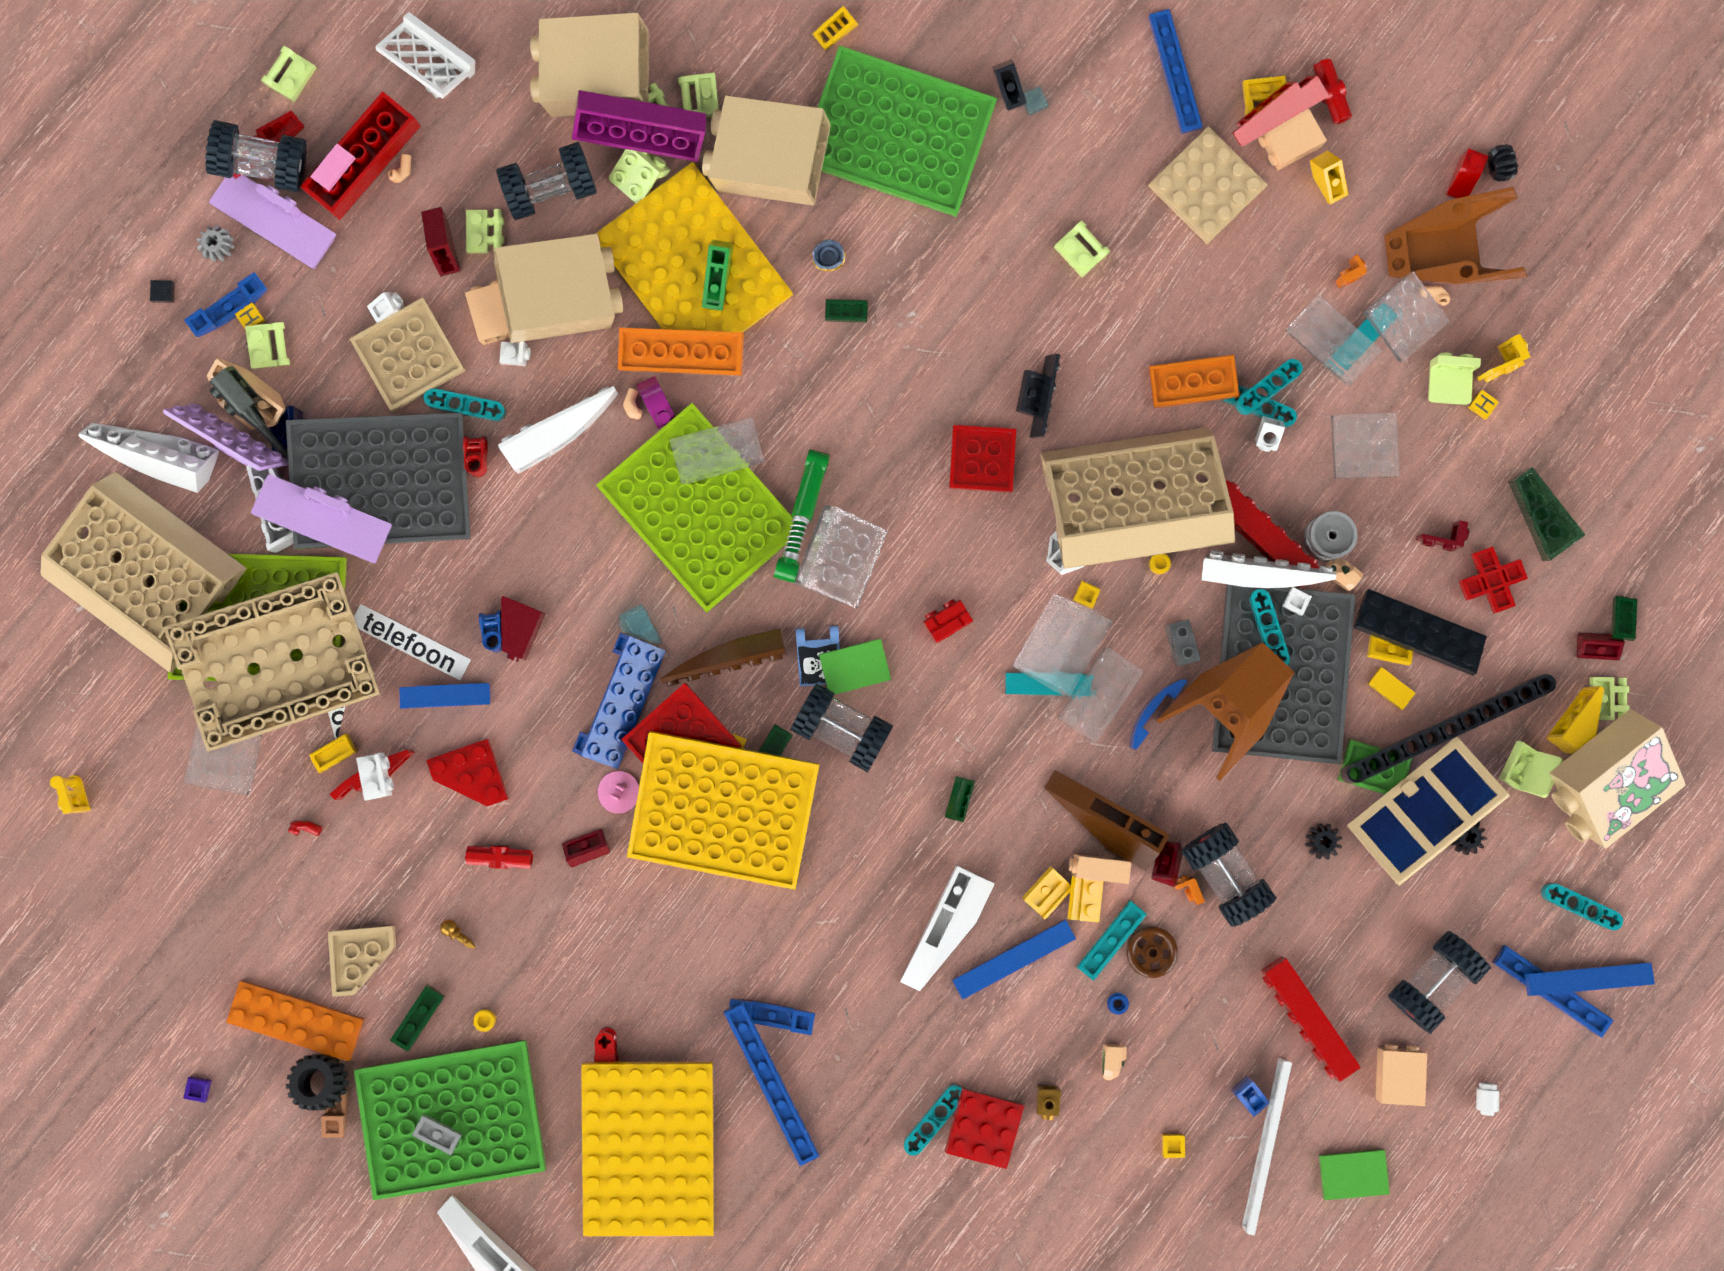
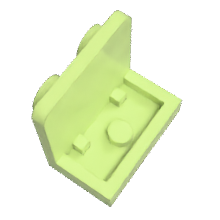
M625 149L610 173L609 180L632 201L637 203L648 194L658 178L667 176L671 169L666 166L663 159L651 153Z
M1439 353L1438 356L1430 360L1428 400L1433 403L1470 404L1473 371L1480 367L1481 358H1473L1471 354H1463L1457 357L1452 356V353Z
M1516 741L1498 779L1514 789L1546 798L1554 785L1549 772L1564 760L1554 755L1536 751L1524 742Z

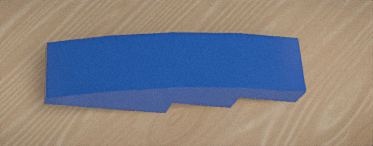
M490 683L399 687L400 709L490 705Z

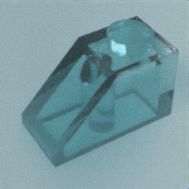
M642 604L619 615L621 621L618 624L624 634L627 632L629 636L658 645L663 643Z

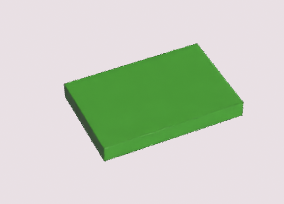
M881 638L819 654L827 689L835 694L891 680Z
M1349 739L1338 781L1344 782L1340 774L1345 765L1381 748ZM1389 751L1388 758L1391 761L1395 759V755ZM1412 758L1352 785L1386 794L1408 776ZM1370 759L1369 767L1372 770L1376 768V763ZM1351 768L1349 772L1350 777L1355 779L1357 772ZM1401 792L1395 798L1401 799L1403 792Z
M1384 1149L1319 1155L1324 1200L1390 1194Z

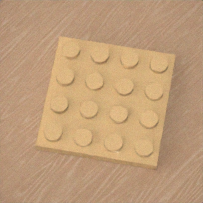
M1208 126L1149 184V187L1208 244L1267 187V184Z
M423 297L350 338L351 343L392 413L423 396L429 389L437 388L466 371Z

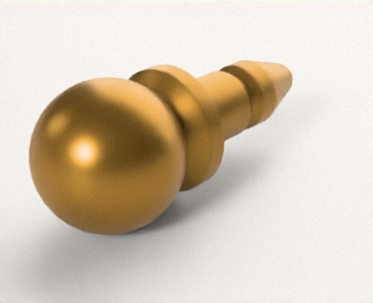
M447 919L441 923L440 932L442 935L450 937L451 940L456 938L461 944L470 949L476 948L471 939L460 933L462 928H457L455 921Z

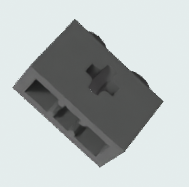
M1189 619L1164 626L1175 667L1201 661Z

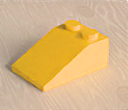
M1601 686L1583 687L1546 736V739L1565 753H1575L1593 739L1597 734L1604 688Z

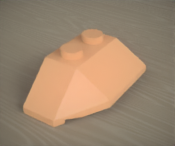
M216 358L207 374L208 380L210 381L224 368L234 366L262 399L255 406L263 417L266 426H276L286 409L281 395L248 369ZM222 397L220 399L216 398L218 405L225 409L226 401ZM237 414L234 415L235 418H237L251 430L255 429L243 418L238 417Z

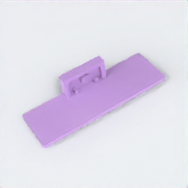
M244 175L236 179L233 176L231 178H224L209 201L211 205L312 269L316 268L337 235L302 213L296 207L297 203L288 196H285V198L278 195L279 191L270 185L265 187L260 183L256 184Z
M190 403L185 406H173L172 408H165L163 411L165 415L215 444L214 447L245 466L250 465L256 470L261 471L288 465V460L282 457V454L270 450L264 443L255 441L250 438L249 434L240 432L232 424L220 420L217 415L205 411L198 404Z
M267 475L251 510V514L371 563L377 562L392 525L390 523L351 508L347 504V499L335 495L334 498L326 495L327 491L314 486L313 489L308 487L304 489L273 475Z

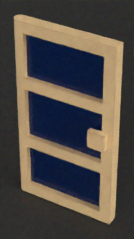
M1455 737L1346 826L1394 882L1400 886L1510 797V795L1458 737Z

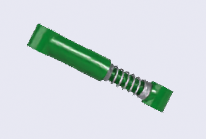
M812 449L808 451L804 473L791 514L793 525L790 528L792 530L789 531L790 536L787 537V547L784 548L785 551L782 557L778 558L774 572V578L791 583L796 581L800 566L798 562L800 555L798 552L801 551L800 545H803L801 542L804 540L803 535L806 534L804 532L807 529L806 526L813 518L822 481L829 463L830 454Z

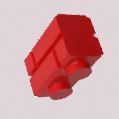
M952 599L943 605L945 609L937 613L934 610L925 615L926 620L923 621V624L935 644L973 622L961 600L955 602Z

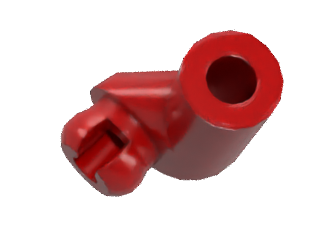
M294 820L290 823L291 826L288 828V832L297 836L300 830L319 836L323 827L310 821Z

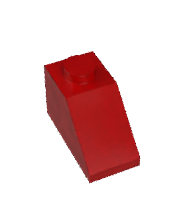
M1472 149L1465 151L1459 158L1446 195L1455 199L1470 196L1483 172L1488 156Z

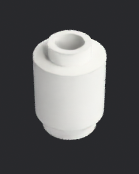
M1479 1082V1087L1476 1088V1109L1480 1110L1482 1115L1494 1116V1112H1499V1090L1495 1083Z

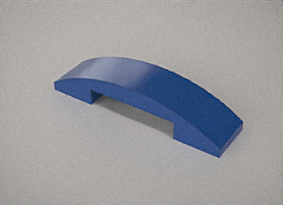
M255 272L238 282L237 285L239 287L205 310L200 308L184 319L197 338L218 329L236 318L235 313L250 303H255L268 290Z
M1185 679L1175 681L1161 689L1148 701L1134 724L1130 739L1131 749L1137 750L1149 734L1142 727L1166 696L1170 699H1175L1188 681Z
M730 999L729 1008L742 1001L744 1002L754 1024L812 1035L815 1013L772 1003Z

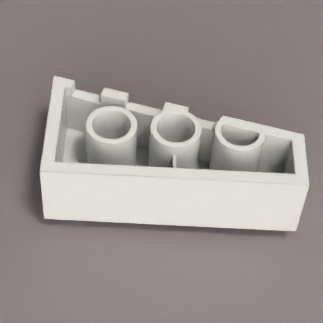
M250 465L246 466L252 491L256 499L268 474L284 480L278 467L258 471ZM261 518V527L265 534L267 551L277 553L293 544L292 530Z

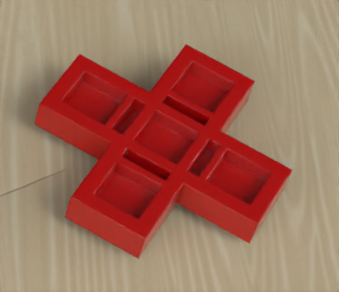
M1493 546L1471 554L1478 574L1458 581L1465 600L1468 601L1486 594L1493 614L1515 607L1516 605L1509 586L1528 579L1521 559L1501 566Z

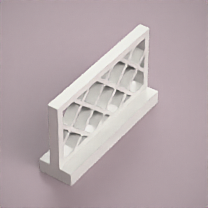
M410 12L403 17V23L376 45V51L442 99L466 77L470 79L475 74V60ZM405 31L411 36V39H399V35ZM387 45H397L398 51H388L385 47ZM400 45H412L413 51H400ZM415 45H424L428 48V51H416ZM401 57H414V63H405L401 60ZM416 57H429L430 63H417ZM432 57H440L445 63H432ZM418 69H430L431 75L422 76L418 73ZM433 69H446V75H434ZM448 69H457L461 73L459 75H449ZM435 81H447V86L442 90L435 85Z

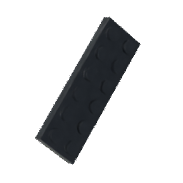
M1367 589L1364 593L1354 629L1411 650L1414 653L1472 676L1477 674L1487 638L1483 634L1370 589Z

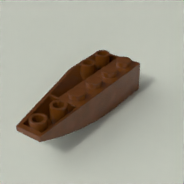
M781 629L738 638L715 646L680 664L660 678V682L662 684L666 683L668 687L679 684V680L685 678L689 682L700 679L699 675L708 673V677L721 674L720 670L728 668L729 672L742 669L741 665L745 664L753 667L761 665L762 660L769 659L771 662L782 660L783 655H787Z
M1057 770L1053 771L1044 787L1108 850L1130 861L1144 871L1158 857L1170 836L1165 831Z

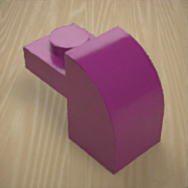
M655 376L636 385L658 429L664 427L675 418Z

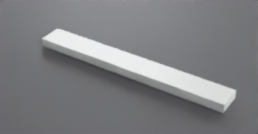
M1280 1057L1276 1066L1269 1099L1270 1104H1268L1242 1223L1244 1231L1254 1236L1292 1064L1289 1060Z

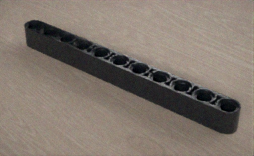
M1549 674L1526 680L1345 765L1341 770V778L1349 784L1362 782L1551 693L1556 688V681ZM1540 680L1545 683L1544 690L1540 687ZM1521 689L1526 691V698L1521 696ZM1503 697L1508 702L1507 707H1504L1502 704ZM1484 706L1489 710L1488 716L1483 713ZM1465 715L1470 718L1469 725L1464 722ZM1446 724H1449L1451 727L1450 734L1445 731ZM1427 733L1432 735L1431 743L1426 740ZM1409 741H1410V742L1413 744V746H1414V749H1413L1412 752H1410V751L1407 749V743H1408ZM1390 750L1393 751L1395 755V759L1393 761H1391L1388 758V752ZM1370 759L1374 760L1376 763V768L1374 770L1370 769L1369 767ZM1351 768L1357 772L1355 779L1350 777L1349 772Z

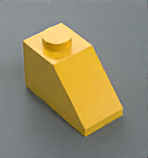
M1326 151L1310 160L1313 178L1330 205L1348 195L1343 164L1340 158Z

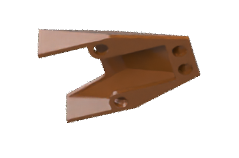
M1514 186L1445 201L1385 234L1389 277L1456 285L1528 278L1524 266L1502 270L1485 268L1480 263L1476 223L1518 199Z
M1262 642L1202 673L1156 721L1161 723L1197 704H1201L1209 710L1235 737L1219 773L1216 775V778L1220 781L1265 734L1294 671Z

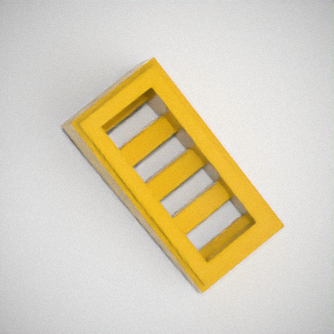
M842 6L815 30L812 35L826 51L859 24L847 9ZM843 16L849 22L847 25L841 20ZM838 22L842 29L839 31L834 23ZM829 27L836 33L834 36L827 30ZM824 32L830 40L826 42L820 35Z

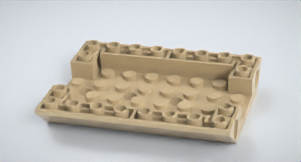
M1207 427L1040 453L1047 490L1051 493L1057 522L1056 534L1064 569L1235 542L1233 509L1215 437ZM1204 475L1208 481L1201 483L1197 481L1196 477ZM1155 482H1162L1165 488L1157 489L1153 484ZM1119 488L1123 494L1115 496L1111 493V490ZM1070 495H1077L1080 497V501L1074 503L1068 497Z
M117 472L110 474L89 488L41 555L42 577L170 673L175 670L177 665L163 627L206 614L214 601L223 603L247 569ZM87 527L89 534L83 539L81 532ZM120 552L122 558L118 563H115L114 555ZM153 576L154 584L148 587L146 581L148 577ZM185 600L188 606L184 612H181L179 605Z
M338 572L163 627L177 668L181 669L195 708L193 713L207 752L380 695L371 663ZM335 636H344L345 644L342 647L334 646L333 639ZM294 649H300L303 652V657L300 661H293L291 659V652ZM251 663H257L260 666V672L257 675H251L248 672V666ZM208 677L216 679L217 685L214 689L206 688L205 680Z

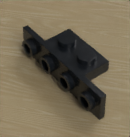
M1060 354L1045 356L1042 374L1031 370H1024L1016 412L1033 417L1030 438L1044 437L1047 431L1048 414L1052 407V394L1056 387V374L1060 367Z

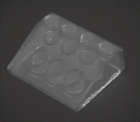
M824 505L799 568L796 581L793 584L857 609L887 530L836 506Z
M1053 593L1012 667L1068 698L1072 695L1112 621L1094 610Z

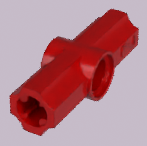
M1326 58L1314 64L1315 75L1319 77L1328 93V97L1322 100V103L1327 105L1333 124H1342L1351 119L1352 114L1345 98L1346 87L1344 82L1338 79L1332 60Z
M467 846L465 861L466 865L489 866V868L508 869V867L530 869L533 863V850L512 849L508 846Z

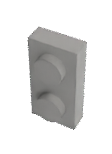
M423 1114L412 1136L452 1155L463 1133Z

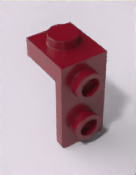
M1461 520L1454 522L1450 540L1420 534L1416 536V541L1422 542L1421 545L1435 547V545L1443 546V550L1454 552L1456 549L1464 547V543L1469 537V522Z

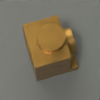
M1037 1085L1036 1113L1041 1115V1119L1054 1120V1116H1059L1061 1095L1059 1086ZM1047 1101L1053 1102L1051 1108L1045 1107Z

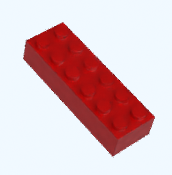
M382 91L337 143L356 159L332 189L328 191L310 176L300 187L340 221L421 127L414 116Z

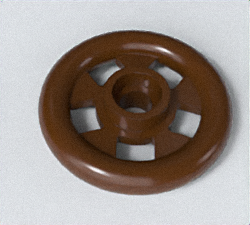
M1150 926L1138 930L1130 938L1127 945V959L1130 966L1136 973L1146 978H1159L1166 975L1173 969L1178 958L1176 941L1169 932L1159 927ZM1155 935L1163 939L1161 944L1153 941ZM1144 938L1147 943L1141 949L1137 946V943ZM1151 949L1156 950L1155 956L1149 955ZM1163 949H1169L1168 959L1162 958ZM1142 954L1145 960L1141 965L1136 959V956ZM1151 963H1160V968L1151 970Z

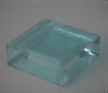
M1040 86L1024 93L1027 104L1024 106L1029 116L1048 108L1049 104Z

